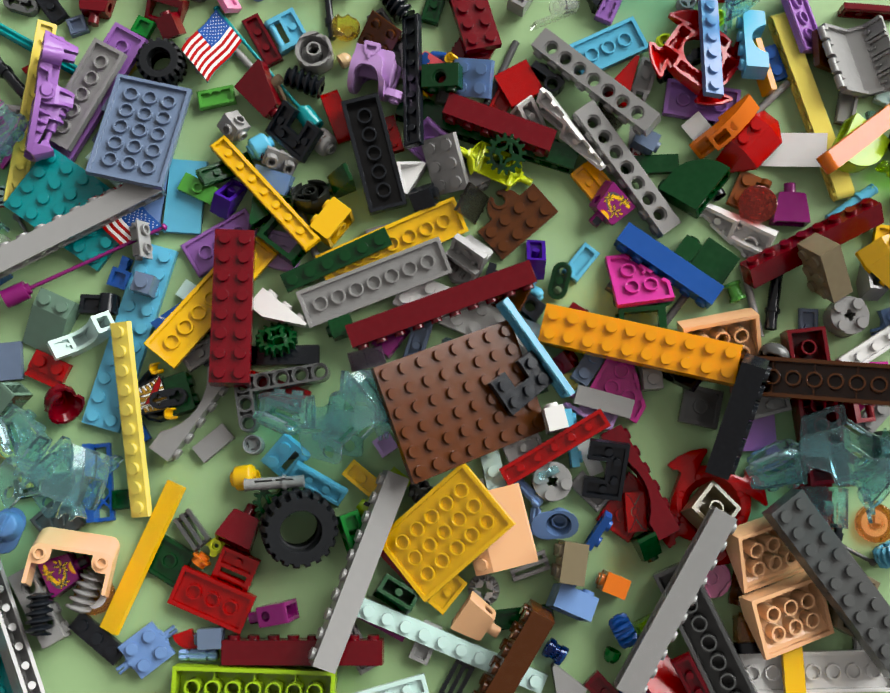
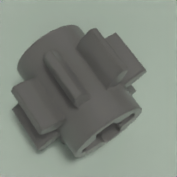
M426 480L414 485L410 483L408 496L412 497V500L417 503L433 487Z

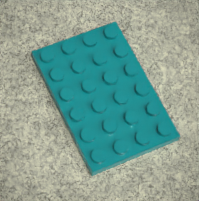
M54 149V157L36 162L3 205L36 227L39 224L51 222L52 218L57 215L69 213V210L75 206L81 207L87 204V199L99 196L111 188L96 177L87 175L83 168ZM100 228L64 248L82 261H86L120 244L107 234L103 228ZM113 253L88 265L99 272Z

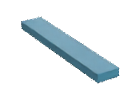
M507 297L498 302L496 307L505 320L508 321L527 351L533 350L553 380L551 384L559 396L566 398L575 393L574 389L510 299Z

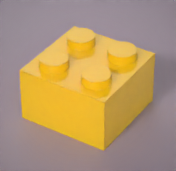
M333 196L331 200L325 201L322 211L312 217L309 226L316 232L321 241L332 249L355 219L352 210Z

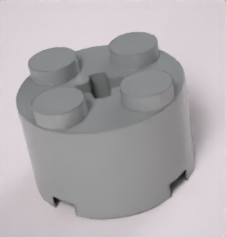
M309 31L299 37L295 45V54L301 69H305L306 74L308 71H312V75H321L333 67L334 52L331 41L326 35L320 34L317 31Z
M845 296L827 307L823 314V323L825 328L835 336L846 338L861 332L868 326L869 310L863 299Z
M549 462L533 472L531 478L532 488L545 501L563 499L568 495L573 485L570 471L559 462ZM548 477L556 479L554 482L555 486L547 484L549 481Z

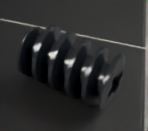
M381 0L396 24H401L402 18L415 14V10H410L412 6L407 4L408 0Z
M295 65L293 69L291 67L287 69L283 84L286 87L290 86L291 89H297L298 92L303 91L305 95L310 94L313 98L317 96V99H319L325 87V77L322 76L318 80V74H315L312 78V71H308L305 75V69L302 68L298 72V66Z
M33 593V595L27 596L26 599L33 602L26 605L32 611L25 615L31 617V620L25 622L26 625L31 626V628L24 631L25 633L31 634V636L52 635V633L46 631L51 629L52 625L46 622L53 619L52 616L47 615V613L53 611V608L47 605L54 602L53 599L48 598L54 595V593Z

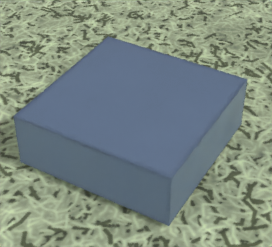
M83 14L66 19L72 38L90 33Z

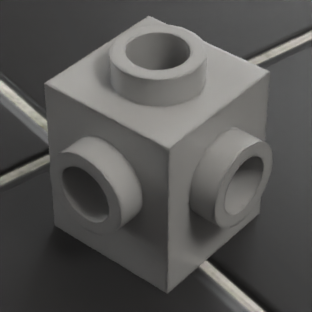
M238 110L224 113L217 124L219 130L231 142L244 140L251 127Z

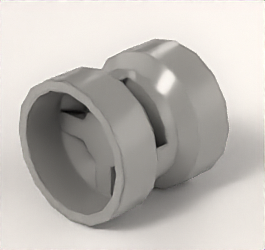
M248 435L244 438L242 446L245 452L258 455L263 452L265 442L257 435Z

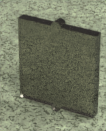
M468 182L454 210L472 224H476L481 213L484 212L483 209L489 197L471 182Z

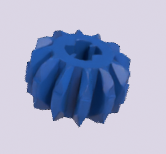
M620 613L613 616L609 620V626L619 645L624 649L634 646L639 636L627 614Z

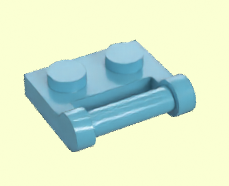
M293 8L264 22L266 29L270 31L277 43L278 51L282 56L295 49L299 37L306 33ZM279 23L290 41L286 44L275 27Z
M285 431L264 455L261 462L279 477L282 474L288 476L297 460L303 463L311 457V453ZM296 451L299 456L285 470L281 466Z

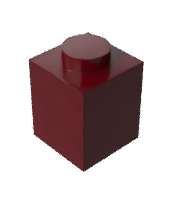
M166 10L159 13L160 17L155 19L163 39L172 40L186 34L178 12Z

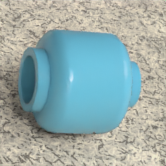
M260 133L248 140L246 149L252 159L261 161L267 146L274 147L275 143L270 136L267 137L265 134Z

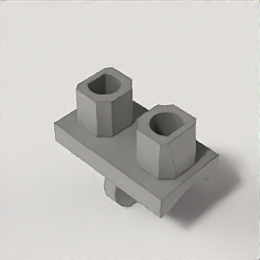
M269 145L261 160V164L288 175H293L299 162L293 155L285 152L284 149L279 150Z

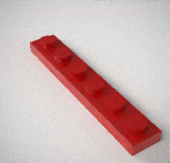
M600 408L499 470L508 485L515 484L611 425Z

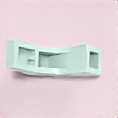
M109 311L90 316L88 322L79 330L48 341L47 346L54 360L78 356L111 336L110 323H115Z

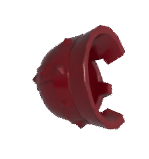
M56 384L55 387L47 391L44 397V411L48 412L49 419L56 424H65L74 420L82 412L85 405V398L79 394L76 395L74 389L65 384Z

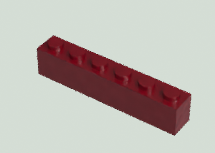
M452 92L449 93L442 111V119L446 123L460 125L467 131L474 130L486 138H496L497 134L502 138L503 133H506L507 137H509L512 133L514 134V140L519 137V144H525L522 148L523 151H532L533 154L539 157H548L557 133L555 129Z

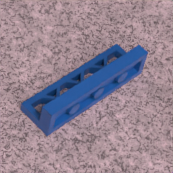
M111 443L82 444L86 523L115 521V510H112L114 481ZM106 447V456L101 461L96 456V448ZM101 466L107 469V476L103 480L97 474ZM103 485L109 491L105 499L101 498L98 492ZM105 504L110 509V517L100 518V509Z

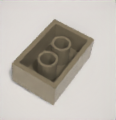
M816 232L797 243L798 256L802 260V270L807 277V286L811 292L819 294L823 299H827L832 303L853 292L839 243Z
M559 540L558 543H555L553 555L556 556V562L552 563L551 566L553 579L559 583L584 587L590 545Z

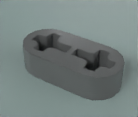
M3 0L4 5L9 11L27 17H35L40 11L39 5L35 0H15L18 4H10L14 0Z

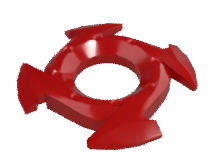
M688 9L671 12L668 18L678 26L664 46L658 47L655 42H648L650 61L658 78L661 79L663 77L665 68H667L675 79L697 95L694 100L696 104L717 106L731 102L733 98L727 94H724L721 99L703 96L702 71L693 67L684 55V44L686 42L700 40L698 10ZM720 31L724 87L736 70H739L740 56L737 55L739 42L735 40L732 47L733 41Z
M706 448L688 451L677 456L667 464L671 470L679 472L668 502L671 506L669 508L672 515L677 516L681 524L679 526L681 530L663 539L668 548L676 544L675 539L678 536L692 541L697 529L680 511L688 503L692 492L709 481L714 480L741 507V510L735 516L738 519L736 522L737 526L748 522L751 512V498L763 506H767L768 501L765 489L759 476L749 465L744 469V476L740 477L730 474L729 480L706 473L707 465L700 466L707 453ZM725 548L722 553L718 554L716 566L731 563Z

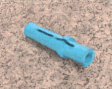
M871 183L860 192H855L852 198L825 215V219L843 211L849 206L861 202L862 199L871 198L878 193L877 187Z

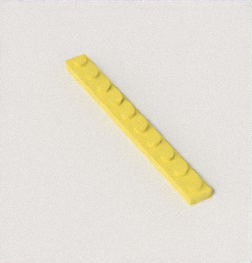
M39 19L36 24L3 196L4 202L30 171L31 161L24 157L31 104L35 97L34 90L38 61L45 30L56 35L57 29L56 24Z
M131 321L110 323L131 518L149 517L152 515L132 324Z

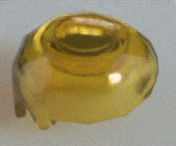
M337 14L332 19V31L337 39L348 42L355 40L359 36L360 24L356 18L351 17L349 14L344 17Z

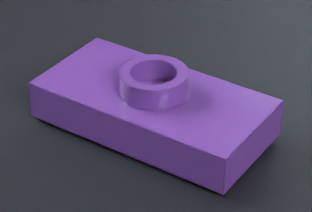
M602 0L594 20L611 26L623 0Z

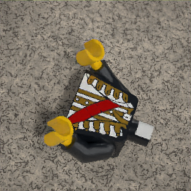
M160 362L150 364L149 370L138 381L141 415L146 417L147 420L162 423L170 419H178V416H173V411L177 410V408L156 409L150 405L149 398L151 394L156 391L165 390L162 380L165 377L158 375L163 373L164 369L158 370ZM158 395V399L155 402L161 405V401L167 400V398H162Z

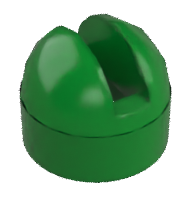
M607 646L604 651L605 661L611 664L616 663L621 656L620 651L610 646Z

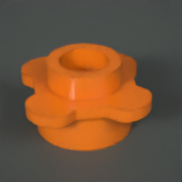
M202 551L193 553L194 557L191 560L197 567L204 569L206 566L211 565L210 557Z

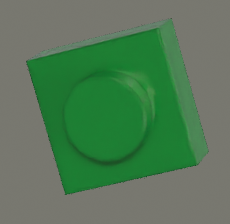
M138 15L131 31L149 41L157 25L154 21Z

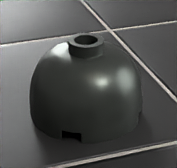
M307 180L308 184L303 186L302 183L297 184L291 191L295 207L303 214H319L325 201L330 200V193L326 183L321 180Z

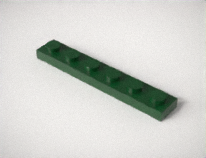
M384 227L280 274V277L289 293L390 247L392 242Z

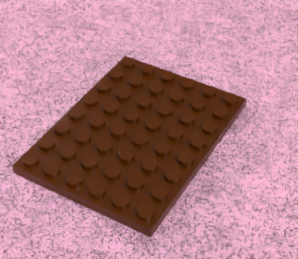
M507 320L371 369L411 485L546 430L541 413L542 409L537 396L513 416H509L488 386L489 382L503 372L507 374L514 386L526 378L515 362L523 355L514 330Z

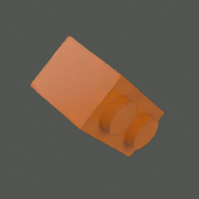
M604 569L602 573H598L595 580L597 589L625 600L632 582Z

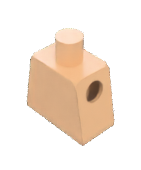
M474 591L470 593L457 612L450 629L477 641H481L486 633L497 638L502 628L493 623L496 611Z

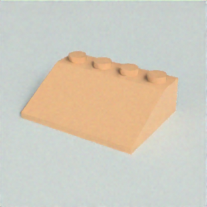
M751 307L676 321L677 331L743 345L742 355L748 353L758 356L759 350L762 347L760 317Z
M519 483L488 490L516 524L473 561L476 577L539 561Z
M764 516L738 525L732 535L729 534L726 540V551L741 591L744 594L805 571Z
M806 572L738 597L743 617L764 660H769L835 633L826 598Z

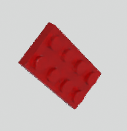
M183 565L167 603L240 635L257 596L188 565Z

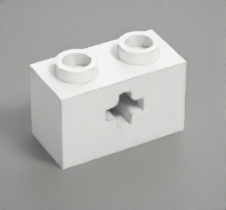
M553 402L544 406L541 413L546 434L562 431L569 427L563 404L558 405L557 402Z

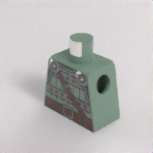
M21 382L0 383V419L13 417L33 396Z

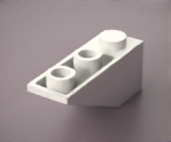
M262 288L254 297L253 310L265 320L282 324L288 323V325L302 328L309 327L306 323V318L301 313L296 315L292 312L293 307L285 300L281 303L277 299L278 295L273 290L269 289L267 291Z

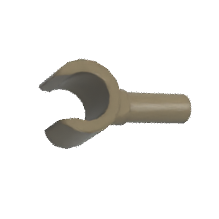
M277 74L271 79V84L277 88L282 101L287 100L281 87L284 79L280 74Z

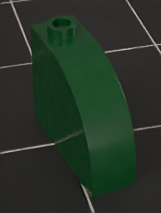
M711 159L688 161L678 166L666 179H663L658 186V190L668 203L697 219L730 178V167Z

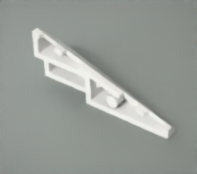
M544 87L540 88L536 103L539 104L538 108L542 117L561 131L560 139L597 169L603 170L606 165L551 92Z
M711 203L700 214V217L710 223L709 226L725 241L737 248L744 258L754 256L764 249L772 247L779 233L778 230Z

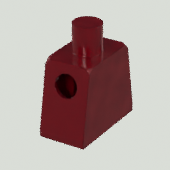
M79 0V9L85 17H88V25L98 27L100 19L111 18L117 0Z
M248 503L243 512L233 509L215 532L216 539L250 555L260 525V520L254 517L256 514L254 508L256 506Z

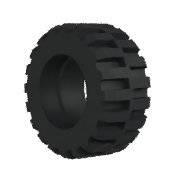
M297 487L292 488L290 492L287 490L281 491L282 495L279 497L275 495L271 498L272 503L266 504L264 507L265 512L260 517L261 525H259V531L268 554H271L272 559L276 562L280 561L286 567L290 564L293 568L299 569L300 565L304 564L305 568L311 566L313 561H316V563L321 562L320 557L323 555L327 557L329 555L330 546H335L336 540L334 538L338 536V520L333 508L318 492H312L308 488L300 490ZM297 511L312 513L317 520V527L314 534L307 541L293 544L286 542L282 538L280 528L286 517Z

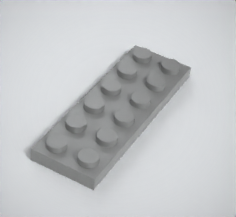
M94 38L65 86V89L75 94L73 109L65 113L66 118L62 119L64 125L57 127L55 134L51 136V142L70 152L73 150L128 56L125 53ZM46 130L44 131V133H43V135H42V137H44V138H45V135H46V133H47Z

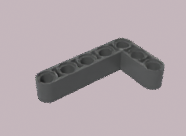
M313 363L251 374L250 387H247L246 390L234 387L239 427L247 433H255L259 429L260 421L256 394L323 383L329 379L330 370L323 363ZM320 368H324V376L317 377L316 371ZM299 372H306L304 380H297ZM286 375V382L279 384V376ZM262 378H267V385L260 387L259 381ZM250 400V408L244 410L242 407L244 401ZM252 419L254 425L247 429L245 423L247 420Z

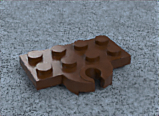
M534 183L521 195L512 190L505 191L503 189L496 191V195L504 199V204L501 206L496 205L494 198L491 196L488 200L486 211L491 221L482 227L477 234L501 261L558 213V210Z

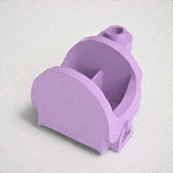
M365 40L364 44L357 43L348 71L347 87L349 93L357 94L366 81L376 80L378 81L380 101H388L394 105L402 103L403 92L396 90L402 69L397 65L395 53L381 49V44Z

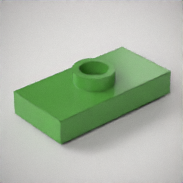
M233 84L196 92L200 111L237 104Z
M187 172L177 187L179 191L210 206L214 193L219 189L214 185L204 189L199 179Z

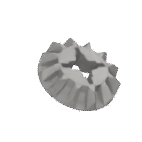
M488 574L475 576L469 583L468 594L470 595L474 591L482 598L481 592L475 590V588H482L484 581H486V588L492 590V592H486L483 600L491 605L497 600L500 593L498 582Z

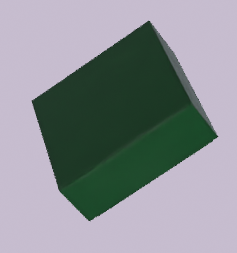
M128 489L112 490V510L130 509Z

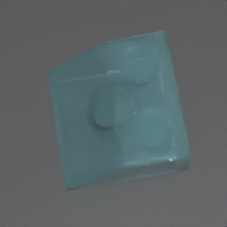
M800 486V489L805 492L831 528L848 529V489Z

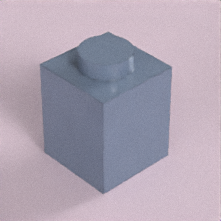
M654 131L647 138L642 134L640 136L636 134L629 147L644 155H651L652 152L656 153L661 143L658 141L662 135Z
M135 271L130 290L142 296L155 298L160 280L153 275Z
M218 626L197 629V633L194 634V644L197 645V650L221 649L222 640L225 639V628Z

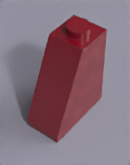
M257 59L234 87L263 117L272 120L282 102L277 89L271 84L272 75L268 65Z

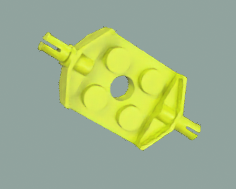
M480 141L469 150L460 146L462 156L467 159L466 162L470 175L473 172H477L507 186L505 191H508L517 182L531 186L533 179L524 176L522 168L515 167V173L508 170V175H505L504 170L498 174V168L490 169L493 164H487L486 161L490 158L484 155L489 153V150L485 147L491 146L490 144ZM501 151L503 159H505L506 156H510V153ZM493 153V159L499 161L497 154ZM515 161L507 162L505 167L512 165Z

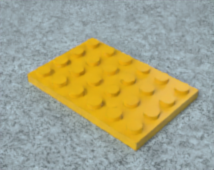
M465 463L457 466L392 524L383 550L421 599L427 602L516 523Z

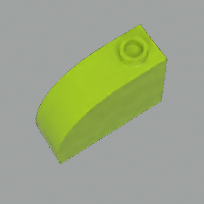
M858 113L846 119L833 145L864 123L866 119ZM882 134L837 170L846 173H857L877 163L888 151L887 147L890 139Z

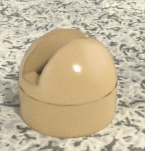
M344 52L336 56L343 69L349 67L351 62L350 54Z

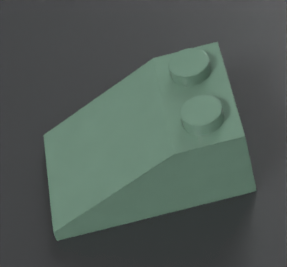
M41 287L32 304L22 342L52 355L47 342L70 334L80 314L79 304Z

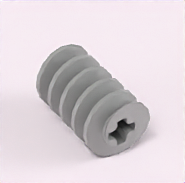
M85 568L88 571L87 574H80L84 581L76 582L80 589L73 588L77 595L69 596L73 603L65 604L67 608L81 614L91 612L92 608L90 605L95 604L94 598L99 596L97 590L102 589L103 585L101 583H104L105 579L104 575Z

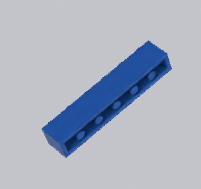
M630 222L614 243V246H616L620 253H626L632 257L631 259L635 263H641L651 269L655 275L670 280L671 286L679 289L683 296L695 300V303L701 308L708 309L724 288L722 284Z

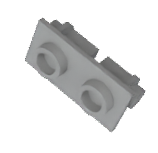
M136 219L129 227L131 241L137 240L138 242L132 244L133 257L136 261H142L143 258L152 260L153 248L150 239L149 223Z

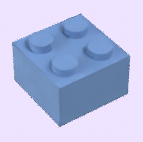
M459 57L454 59V63L459 62L463 67V90H457L455 94L463 97L492 99L495 61Z
M554 583L546 606L581 622H591L599 598L594 597L595 593L587 589H576V585Z

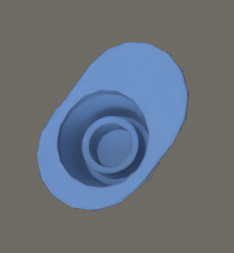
M5 508L0 512L1 554L9 553L15 549L25 529L26 516L18 508Z
M560 507L539 513L531 521L532 533L536 537L545 540L570 538L575 535L579 527L578 519L575 515Z

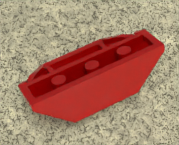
M764 110L756 113L743 130L724 147L715 161L729 166L730 174L758 169L782 144L779 121Z

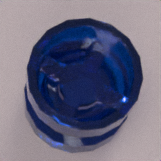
M551 637L545 645L542 655L546 658H552L553 662L559 666L567 656L569 648L559 645L557 640Z

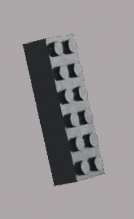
M374 93L341 101L370 215L406 207L407 202L379 94Z
M748 353L745 354L705 470L706 473L729 480L730 474L735 475L747 441L745 439L748 438L753 423L749 420H754L759 406L755 402L760 403L765 389L762 383H767L772 367L768 366L770 360Z

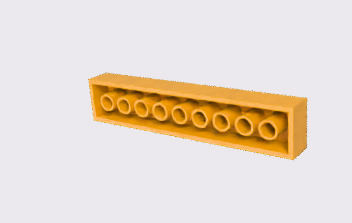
M546 303L538 338L539 342L545 346L731 387L735 384L743 345L549 303Z

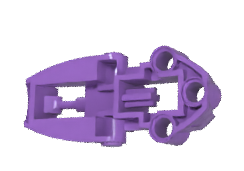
M45 30L38 61L34 90L35 97L31 104L24 157L32 162L54 157V149L51 148L49 141L52 134H55L57 127L64 125L62 119L66 118L65 113L72 111L75 94L58 86V79L62 62L74 64L79 48L64 40V37L57 36ZM46 130L47 133L45 135L44 140L41 141L40 144H38L44 131Z

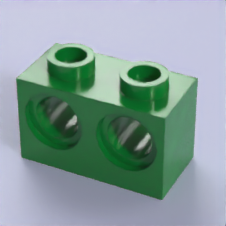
M358 510L337 516L338 528L347 554L350 549H353L355 533L362 526Z

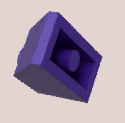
M232 178L214 193L210 212L225 220L235 213L248 189L241 182Z
M526 240L525 261L530 260L536 279L544 280L546 267L545 241Z

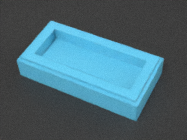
M586 242L568 263L572 267L571 280L575 283L579 281L600 254ZM565 268L562 270L564 275L566 274Z

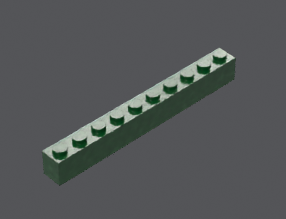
M429 99L423 100V121L429 116L446 133L456 132L458 140L473 145L480 141L492 145L489 140H496L493 137L486 138L474 130L467 131L460 125L446 123L442 119V111L445 105L435 104L434 101ZM402 102L397 106L395 118L396 121L404 123ZM554 139L548 157H539L533 154L532 151L525 150L527 154L522 155V158L534 164L571 174L579 153L568 144ZM499 142L495 147L499 148L504 144ZM513 145L512 149L514 153L518 154L517 148L515 147V145Z

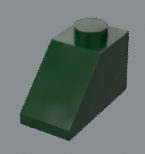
M346 162L327 176L329 183L326 186H328L330 195L334 194L335 198L338 199L356 191L353 177Z
M254 196L252 198L248 230L258 229L261 225L267 223L271 216Z
M645 531L631 539L641 561L653 562L662 553L655 531Z

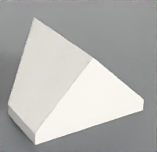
M532 95L517 104L510 112V114L546 126Z
M397 161L402 187L407 200L409 198L408 194L416 187L427 169L424 161Z

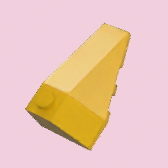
M890 234L860 249L855 255L869 274L873 273L880 280L879 283L883 287L886 285L890 289Z

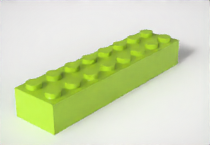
M177 663L172 668L171 693H337L338 668L336 673L333 674L316 667Z

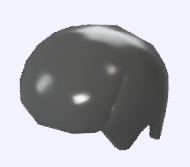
M770 342L760 348L758 356L789 358L790 354L783 345Z

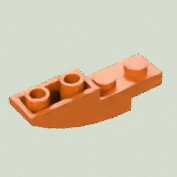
M748 93L718 117L719 121L691 142L689 144L690 148L699 159L705 158L715 149L719 151L743 130L760 107Z

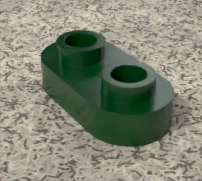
M559 262L553 267L548 286V294L551 298L559 300L566 296L572 276L570 264ZM561 268L566 269L565 275L560 274ZM556 286L561 287L560 293L555 292Z

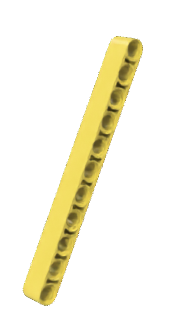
M782 12L768 17V27L786 70L787 80L791 84L790 88L806 132L828 133V150L832 147L836 137L806 55L800 53L786 13ZM819 167L832 201L835 202L854 196V186L849 173L836 169L827 175L823 168Z

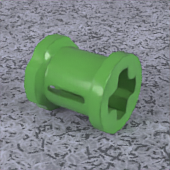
M740 280L724 285V289H727L730 296V304L747 298L746 295H743Z

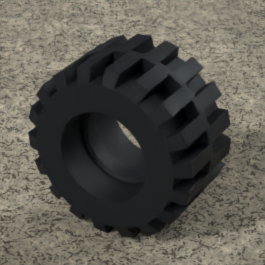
M157 37L155 41L150 39L148 44L143 43V48H139L137 51L139 55H136V66L142 77L147 80L178 86L177 83L179 81L182 83L184 80L182 76L187 74L185 70L187 69V64L178 45L176 46L175 42L169 41L167 38L161 40L160 37ZM162 58L170 59V63L166 68L162 70L153 69L158 60Z

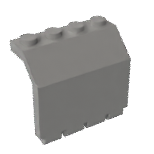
M878 15L863 25L849 29L827 23L817 28L820 40L823 41L822 45L826 57L829 58L828 63L831 72L835 75L833 78L837 89L842 94L865 98L890 91V36L883 16Z

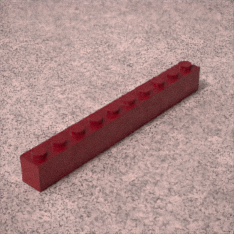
M530 260L345 325L352 348L361 351L369 348L371 343L381 344L388 341L387 338L394 335L397 338L405 335L407 330H420L424 328V324L429 322L432 325L442 322L443 317L450 316V318L461 315L460 311L466 309L468 311L476 310L482 303L486 302L489 305L497 302L499 297H512L516 295V291L523 289V292L529 291L534 288L537 279Z

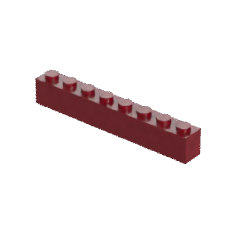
M872 198L862 199L861 202L849 206L843 211L831 215L803 231L797 232L796 235L788 239L781 240L778 244L766 248L754 256L748 257L740 262L744 282L755 289L802 265V260L798 256L797 243L815 232L841 245L884 223L882 204Z
M230 634L228 638L222 640L221 665L312 666L309 663L308 654L311 647H315L317 642L316 634H309L307 638H300L299 634L287 635V638H280L279 634H270L268 638H260L259 634H250L248 638H240L239 634ZM350 634L338 666H382L384 664V638H379L378 634H369L367 638H359L358 634Z

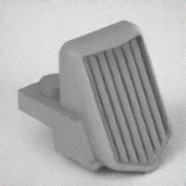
M457 233L452 239L450 249L445 253L453 272L448 274L451 282L462 284L478 278L484 266L492 257L493 250L472 235L463 237Z

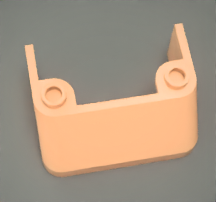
M55 527L42 529L29 551L21 583L31 587L37 564L47 562L51 556L52 549L93 555L91 562L93 570L99 574H105L101 595L104 598H109L120 551L119 541L112 536Z

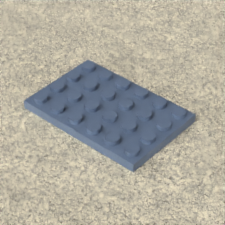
M118 73L85 169L86 174L163 191L192 97V89Z

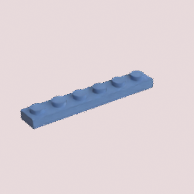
M698 0L703 96L721 99L724 95L718 0Z

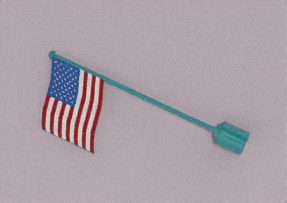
M219 6L213 8L214 12L207 22L186 41L181 49L207 83H209L214 73L233 56L242 43L256 59L261 60L219 10ZM281 84L283 92L300 111L296 119L304 127L307 120H309L321 129L324 122L311 106H300Z

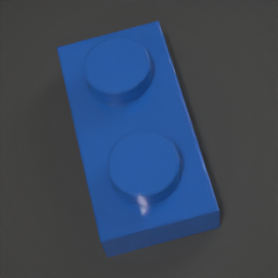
M776 44L764 47L765 51L769 54V64L775 82L786 80L788 76Z
M607 510L604 511L584 544L590 545L589 551L593 547L597 548L603 539L601 535L604 531L608 532L613 525V521H611L612 513Z

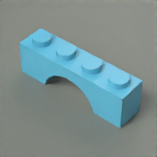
M743 9L740 17L736 19V28H738L736 40L739 42L737 55L740 56L738 69L741 70L743 79L764 80L770 67L768 52L759 49L753 42L754 39L761 38L766 26L765 11Z

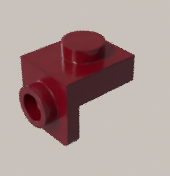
M568 350L562 351L552 359L563 375L579 364L576 354Z

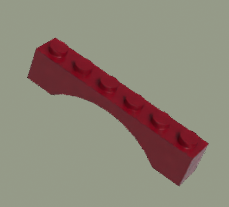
M620 424L601 434L599 439L630 443L627 466L642 483L648 501L647 526L650 531L656 532L658 540L661 541L681 530L679 528L681 525L676 515H672L669 508L671 506L667 498H662L659 492L661 490L655 479L652 480L649 474L651 471L647 463H643L640 459L641 453L636 445L633 446L631 443V435L628 429L623 428Z

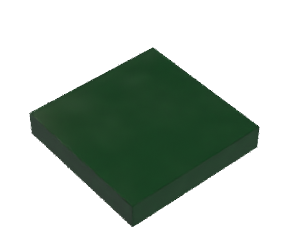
M709 237L693 258L691 264L720 284H723L740 258Z
M165 534L148 572L174 588L183 565H191L194 551Z

